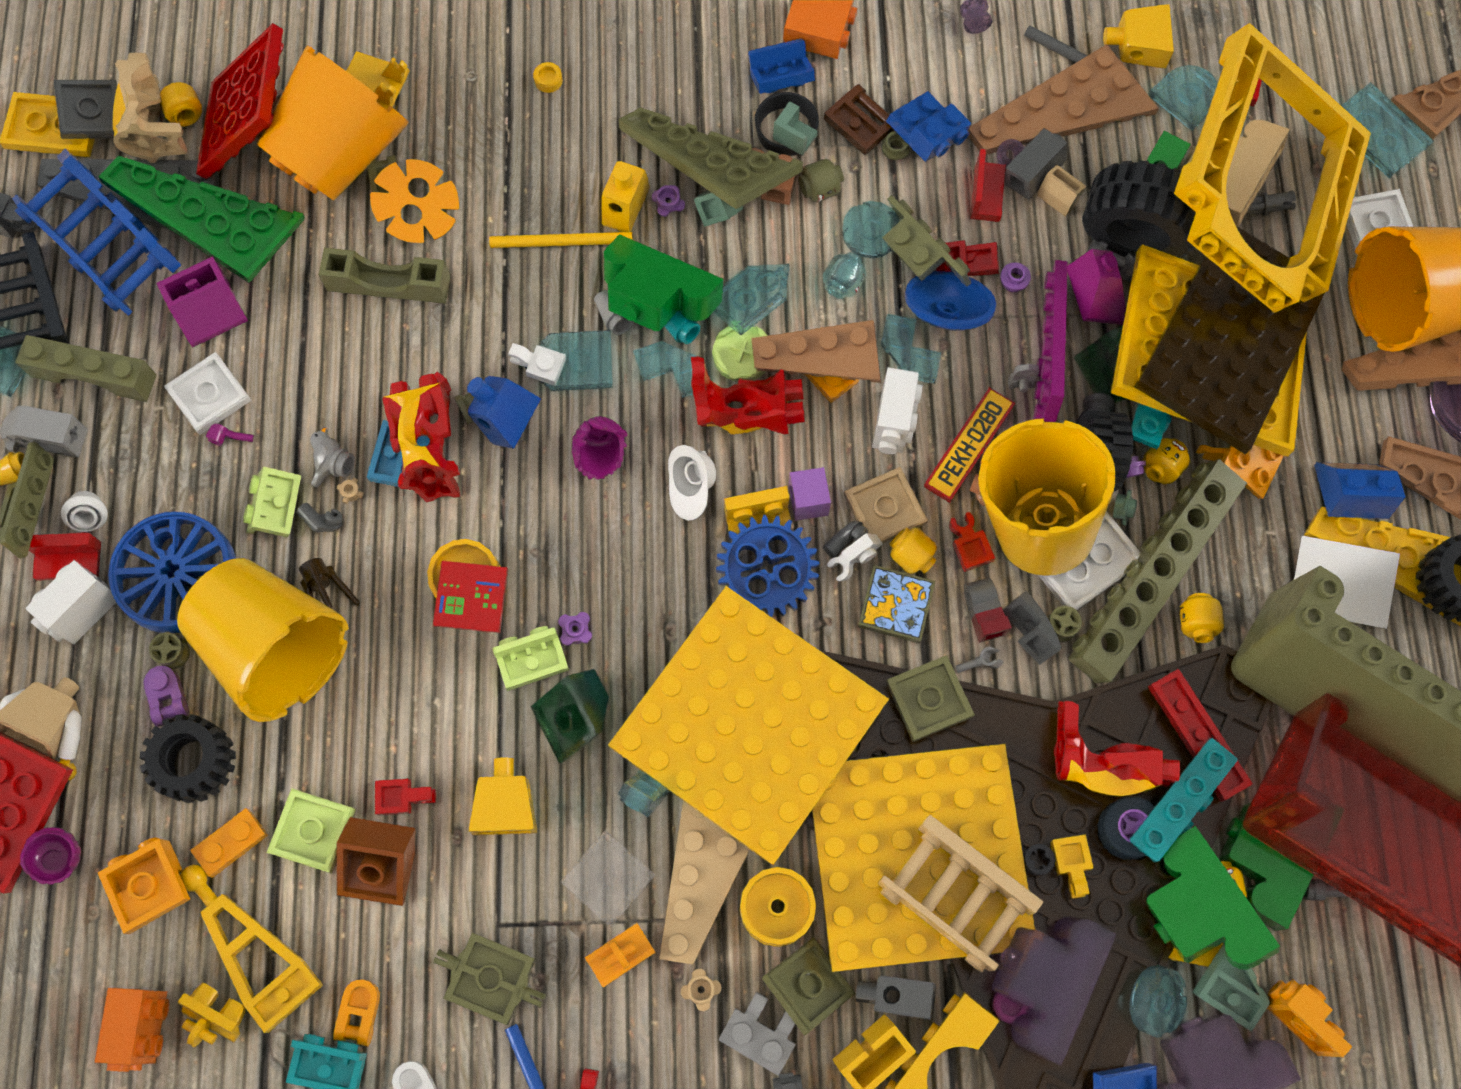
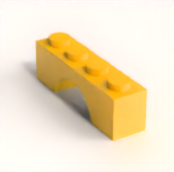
M965 991L960 997L954 994L942 1010L947 1014L939 1026L935 1022L930 1025L921 1038L926 1042L918 1054L915 1053L900 1066L905 1072L897 1083L890 1079L884 1089H928V1071L932 1062L940 1053L953 1047H969L979 1050L999 1023V1019Z

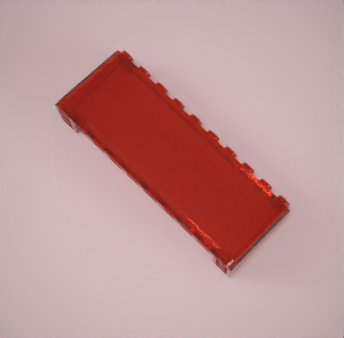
M1326 693L1294 715L1246 812L1243 828L1258 840L1461 968V802L1415 775L1406 767L1396 763L1376 748L1358 739L1349 731L1339 727L1347 721L1349 708L1340 699Z

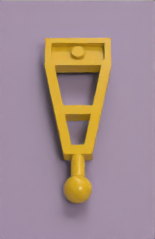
M190 865L183 869L180 877L186 890L195 892L206 906L200 912L244 1007L262 1031L269 1033L319 990L323 984L298 954L232 899L224 894L217 897L208 886V875L200 865ZM224 910L228 911L247 928L230 943L217 918ZM258 937L287 961L290 966L255 996L236 955Z

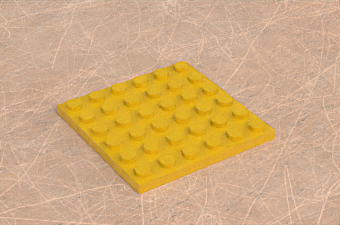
M1142 244L1136 252L1111 393L1189 421L1134 386L1199 265ZM1307 332L1253 444L1286 457L1295 448Z
M725 586L608 746L773 866L886 705L889 698Z
M1005 744L850 760L844 763L812 809L831 972L967 957L965 952L904 904L899 902L898 905H895L880 893L883 888L877 884L884 875L892 881L896 878L922 843L923 839L921 837L923 833L918 828L929 815H932L1028 889ZM941 847L938 850L934 849L904 891L921 903L951 863L949 860L951 855ZM970 869L966 872L962 870L932 913L950 925L979 885L977 882L979 876ZM997 890L995 893H990L960 935L978 948L1007 907L1005 903L1007 898ZM1024 913L1023 916L1019 914L991 954L1038 949L1033 914L1028 915Z

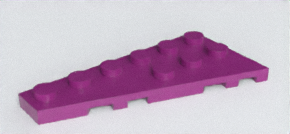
M1055 260L1052 272L1047 271L1044 282V289L1048 290V293L1045 295L1043 311H1046L1042 329L1044 333L1042 356L1038 358L1036 364L1039 365V374L1037 376L1039 381H1037L1034 399H1037V404L1033 420L1044 418V422H1056L1064 399L1067 308L1066 266H1068V261Z

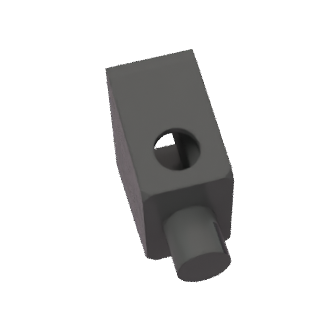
M878 975L877 983L858 980L856 1002L875 1004L874 1011L878 1013L933 1021L936 996L935 983ZM890 990L900 992V998L897 1003L887 1001V993Z

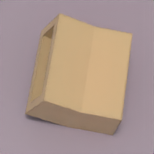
M1056 165L1047 173L1037 196L1066 217L1077 205L1086 185Z

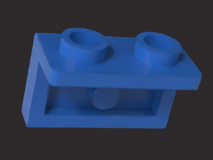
M802 38L748 52L751 78L760 94L774 93L779 89L791 86L799 87L805 83L815 81V72L806 57L805 42Z

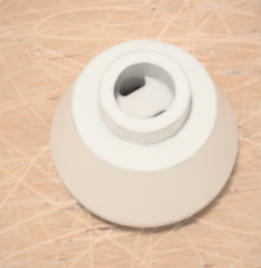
M80 491L73 494L63 504L61 509L63 522L69 528L80 532H90L99 529L105 524L108 517L107 508L96 494L89 491Z

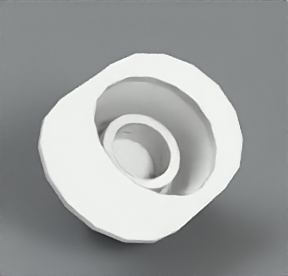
M681 445L671 451L668 459L669 495L675 513L680 518L689 521L697 519L703 514L707 506L708 489L713 486L716 479V468L706 451H697L691 446Z

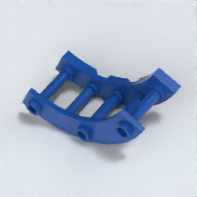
M65 148L57 156L63 164L59 168L61 172L28 203L16 194L12 198L18 207L15 209V212L29 224L34 221L71 257L68 262L78 272L82 274L85 271L105 295L102 300L115 312L121 309L129 316L133 311L124 300L157 268L161 270L165 266L174 273L181 264L166 247L163 248L158 242L159 239L111 191L105 195L100 190L103 185ZM76 179H79L90 190L87 194L89 197L54 229L37 212L69 181L72 180L74 182ZM106 205L115 214L112 218L113 222L79 253L65 237L98 206L101 208ZM130 230L136 236L133 240L135 244L101 275L89 262L122 231ZM144 252L148 254V260L120 287L115 290L110 285Z

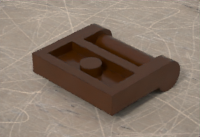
M857 84L824 113V120L861 153L866 155L885 136L895 130L886 122L890 114L865 94L866 90L860 84ZM859 103L877 120H879L882 123V125L879 126L873 119H871L855 104Z

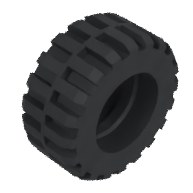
M1132 160L1123 161L1121 164L1114 163L1104 168L1093 180L1083 213L1082 222L1087 235L1091 236L1092 241L1095 239L1099 242L1100 240L1108 242L1107 249L1124 257L1127 256L1128 252L1136 253L1142 244L1178 258L1185 257L1196 248L1187 241L1196 212L1174 194L1181 170L1168 168L1165 164H1151L1149 161L1142 160L1139 162H1132Z

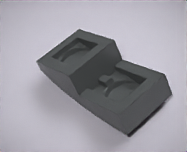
M1026 590L1003 609L1005 616H1008V619L1023 634L1018 643L1039 665L1060 651L1062 646L1053 626L1043 610Z

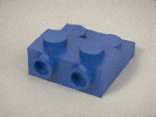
M929 91L890 113L886 120L925 162L934 156L938 158L943 156L953 144L958 146L963 143L970 134L968 129L972 124L953 104L944 108Z

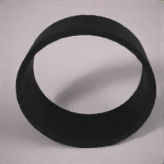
M793 92L776 93L763 100L756 110L755 126L759 141L766 150L779 153V155H798V153L788 147L768 140L760 131L761 123L769 113L785 108L790 101L800 107L799 112L805 115L811 127L817 130L819 125L818 112L812 102L800 94Z

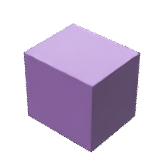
M824 467L790 472L788 488L794 520L828 516L831 500Z

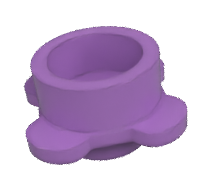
M665 185L652 193V201L656 202L658 206L657 213L660 216L666 217L670 212L684 210L685 202L680 199V191L677 186Z
M580 612L576 616L564 614L559 618L558 624L562 627V635L560 637L562 644L570 646L571 644L582 642L588 643L592 639V633L588 628L590 617L587 613ZM574 626L578 627L576 632L572 630Z

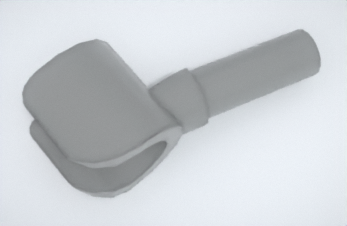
M993 647L984 648L979 657L956 665L957 672L960 673L983 665L999 668L1002 666L1003 661L998 659L990 662L989 658L991 654L1000 650Z

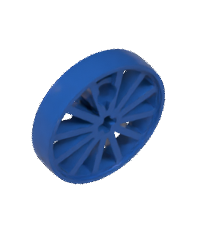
M185 512L159 513L134 525L118 542L109 564L110 590L122 611L140 626L159 633H181L177 620H175L177 597L180 594L182 599H184L189 591V587L196 583L197 580L195 578L204 575L218 565H199V563L219 551L222 552L223 562L236 559V556L226 536L205 519ZM183 524L195 525L186 539L180 535ZM206 532H210L214 536V541L193 552ZM145 536H148L152 550L158 554L160 559L141 551L135 546ZM173 538V542L168 547V550H163V543L167 539ZM130 554L154 566L124 568ZM148 578L124 592V579ZM152 590L139 612L136 613L130 606L131 602ZM165 597L163 620L150 619L161 599Z

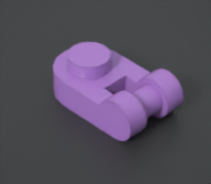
M156 666L149 670L143 682L153 724L159 727L163 725L162 721L167 718L171 719L175 715L180 714L188 716L190 714L178 674L166 666ZM172 698V704L164 707L162 701Z

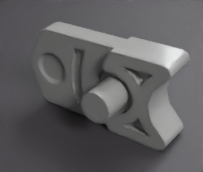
M1021 364L1016 366L1008 378L1009 389L1020 387V392L1032 389L1039 374V365Z

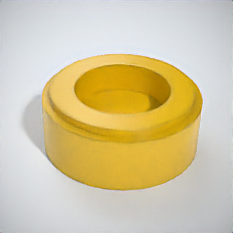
M541 63L533 72L535 86L542 92H554L562 85L561 69L554 63Z

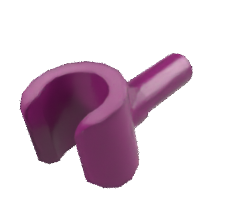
M217 423L213 424L206 434L208 441L218 446H222L225 438L253 442L254 435L234 432Z

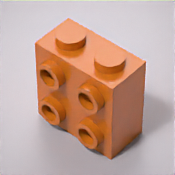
M793 0L784 26L783 43L802 38L805 42L806 51L838 59L841 48L846 49L850 37V31H847L848 25H854L858 8L853 7L854 0Z
M108 988L95 1063H107V1071L129 1072V1070L141 1071L143 1064L156 1063V1057L161 1054L163 1048V1036L160 1033L162 1022L167 1018L170 1004L169 1000L166 999L168 991Z

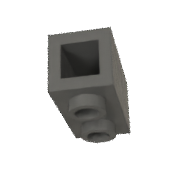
M1043 128L1006 167V186L1029 200L1039 190L1047 173L1056 165L1061 167L1067 160V142L1060 135L1053 134Z

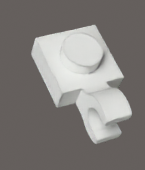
M513 343L508 353V356H511V363L527 367V377L556 386L566 361L565 354L536 345L533 353L527 348Z
M866 533L843 550L840 556L832 558L827 563V566L834 568L840 563L843 566V572L836 579L837 581H845L851 577L855 563L860 562L864 564L877 555L875 550L883 544L876 534Z

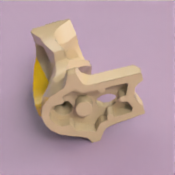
M129 53L127 60H117L115 65L119 71V82L113 106V143L120 151L145 159L149 163H156L158 158L162 156L187 154V147L182 138L184 131L179 123L157 122L162 110L159 104L162 102L160 97L161 90L158 85L159 81L149 65L147 54ZM157 136H164L167 139H160Z

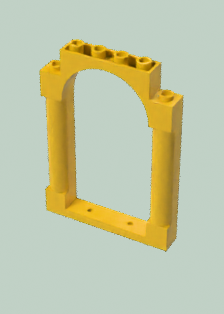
M1248 23L1226 39L1218 62L1223 66L1192 160L1183 166L1174 194L1196 212L1187 241L1275 313L1299 302V300L1306 302L1329 290L1371 132L1252 24ZM1258 78L1264 81L1325 136L1321 154L1325 157V162L1299 253L1290 257L1286 268L1270 264L1248 246L1232 219L1227 201L1226 182L1229 168Z

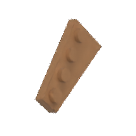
M874 320L751 338L754 368L757 371L777 373L782 369L786 374L800 373L816 377L830 376L847 380L861 379L881 383Z

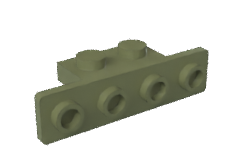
M892 195L888 197L887 200L892 209L902 219L882 237L893 252L921 281L944 263L966 287L969 286L971 281L967 275L970 271L968 266L959 257L954 260L948 254L951 252L948 245L940 237L935 240L930 235L932 230L922 218L918 221L913 218L912 214L914 211L903 199L898 202Z
M36 442L28 443L17 482L8 485L0 511V543L20 559L28 555L54 464V458Z

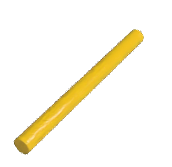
M632 232L489 236L490 248L610 245L619 234L632 240L633 235Z

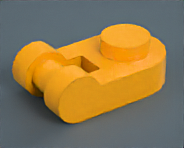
M355 980L345 988L335 1024L333 1040L346 1041V1039L357 1041V1044L368 1047L370 1045L380 1001V992L373 982L369 980ZM352 1014L362 1016L360 1026L350 1025Z

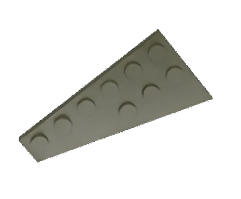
M641 107L618 119L620 130L735 209L756 199L801 173L803 170V161L793 158L791 162L779 159V153L769 150L764 154L752 150V145L713 131H710L707 135L698 132L695 125L687 123L685 126H680L672 123L671 117Z

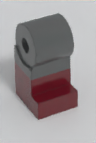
M989 577L964 584V595L979 643L1006 636L1012 626L1008 616H1005L992 579Z

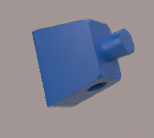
M487 376L484 380L480 377L472 379L468 384L467 391L474 399L468 408V415L493 445L514 449L541 398L506 378Z

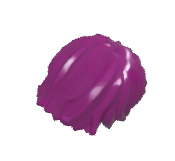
M596 416L583 421L572 437V455L575 468H578V471L587 476L589 480L592 478L598 480L605 479L608 474L612 475L617 468L621 467L623 462L624 447H627L624 437H627V431L612 419L602 416Z

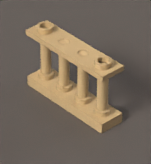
M929 815L918 828L923 833L921 837L923 839L922 843L893 881L885 875L877 883L883 888L880 893L895 905H898L899 902L904 904L967 954L965 960L980 972H983L984 969L989 972L995 971L999 964L989 957L1018 915L1023 916L1024 913L1028 915L1035 914L1043 904V901L936 818ZM941 847L951 855L949 858L951 863L920 903L904 891V889L934 849L938 850ZM970 869L979 876L977 880L979 885L950 925H948L932 913V911L962 870L966 872ZM997 890L1007 898L1005 902L1007 907L977 948L960 934L988 895L995 893Z

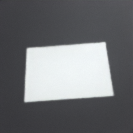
M1302 536L1294 580L1318 566L1324 567L1338 576L1344 585V596L1335 613L1350 622L1387 629L1400 553Z

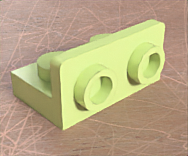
M263 466L258 476H252L249 486V493L254 494L252 505L247 504L243 516V523L248 524L246 533L253 534L255 531L283 537L290 535L301 475Z

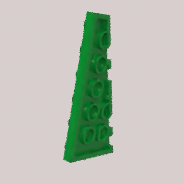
M119 155L98 176L102 184L209 257L213 256L218 263L248 283L253 280L305 220L303 213L297 211L292 213L279 209L278 205L268 202L263 204L248 199L246 195L201 182L199 184L187 180L185 176L176 173L173 175L155 170L154 166Z

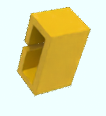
M884 1014L861 1034L865 1038L861 1044L855 1039L832 1060L854 1089H875L914 1055L916 1051L894 1023Z

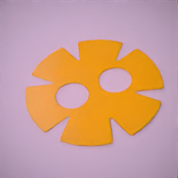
M406 160L407 176L404 175L396 162L386 166L377 175L374 183L389 193H370L371 208L378 222L395 216L386 228V232L400 240L411 243H424L423 226L426 227L434 240L445 235L456 220L441 209H459V197L453 182L448 181L435 186L444 172L437 166L422 160ZM422 178L428 183L429 193L425 197L418 198L409 192L408 185L412 179ZM408 204L417 206L422 212L421 220L416 224H408L403 221L401 209Z

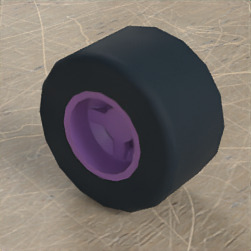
M1126 796L1109 804L1101 812L1097 823L1098 836L1103 847L1111 855L1123 860H1136L1146 856L1130 842V838L1155 806L1150 801L1138 796Z

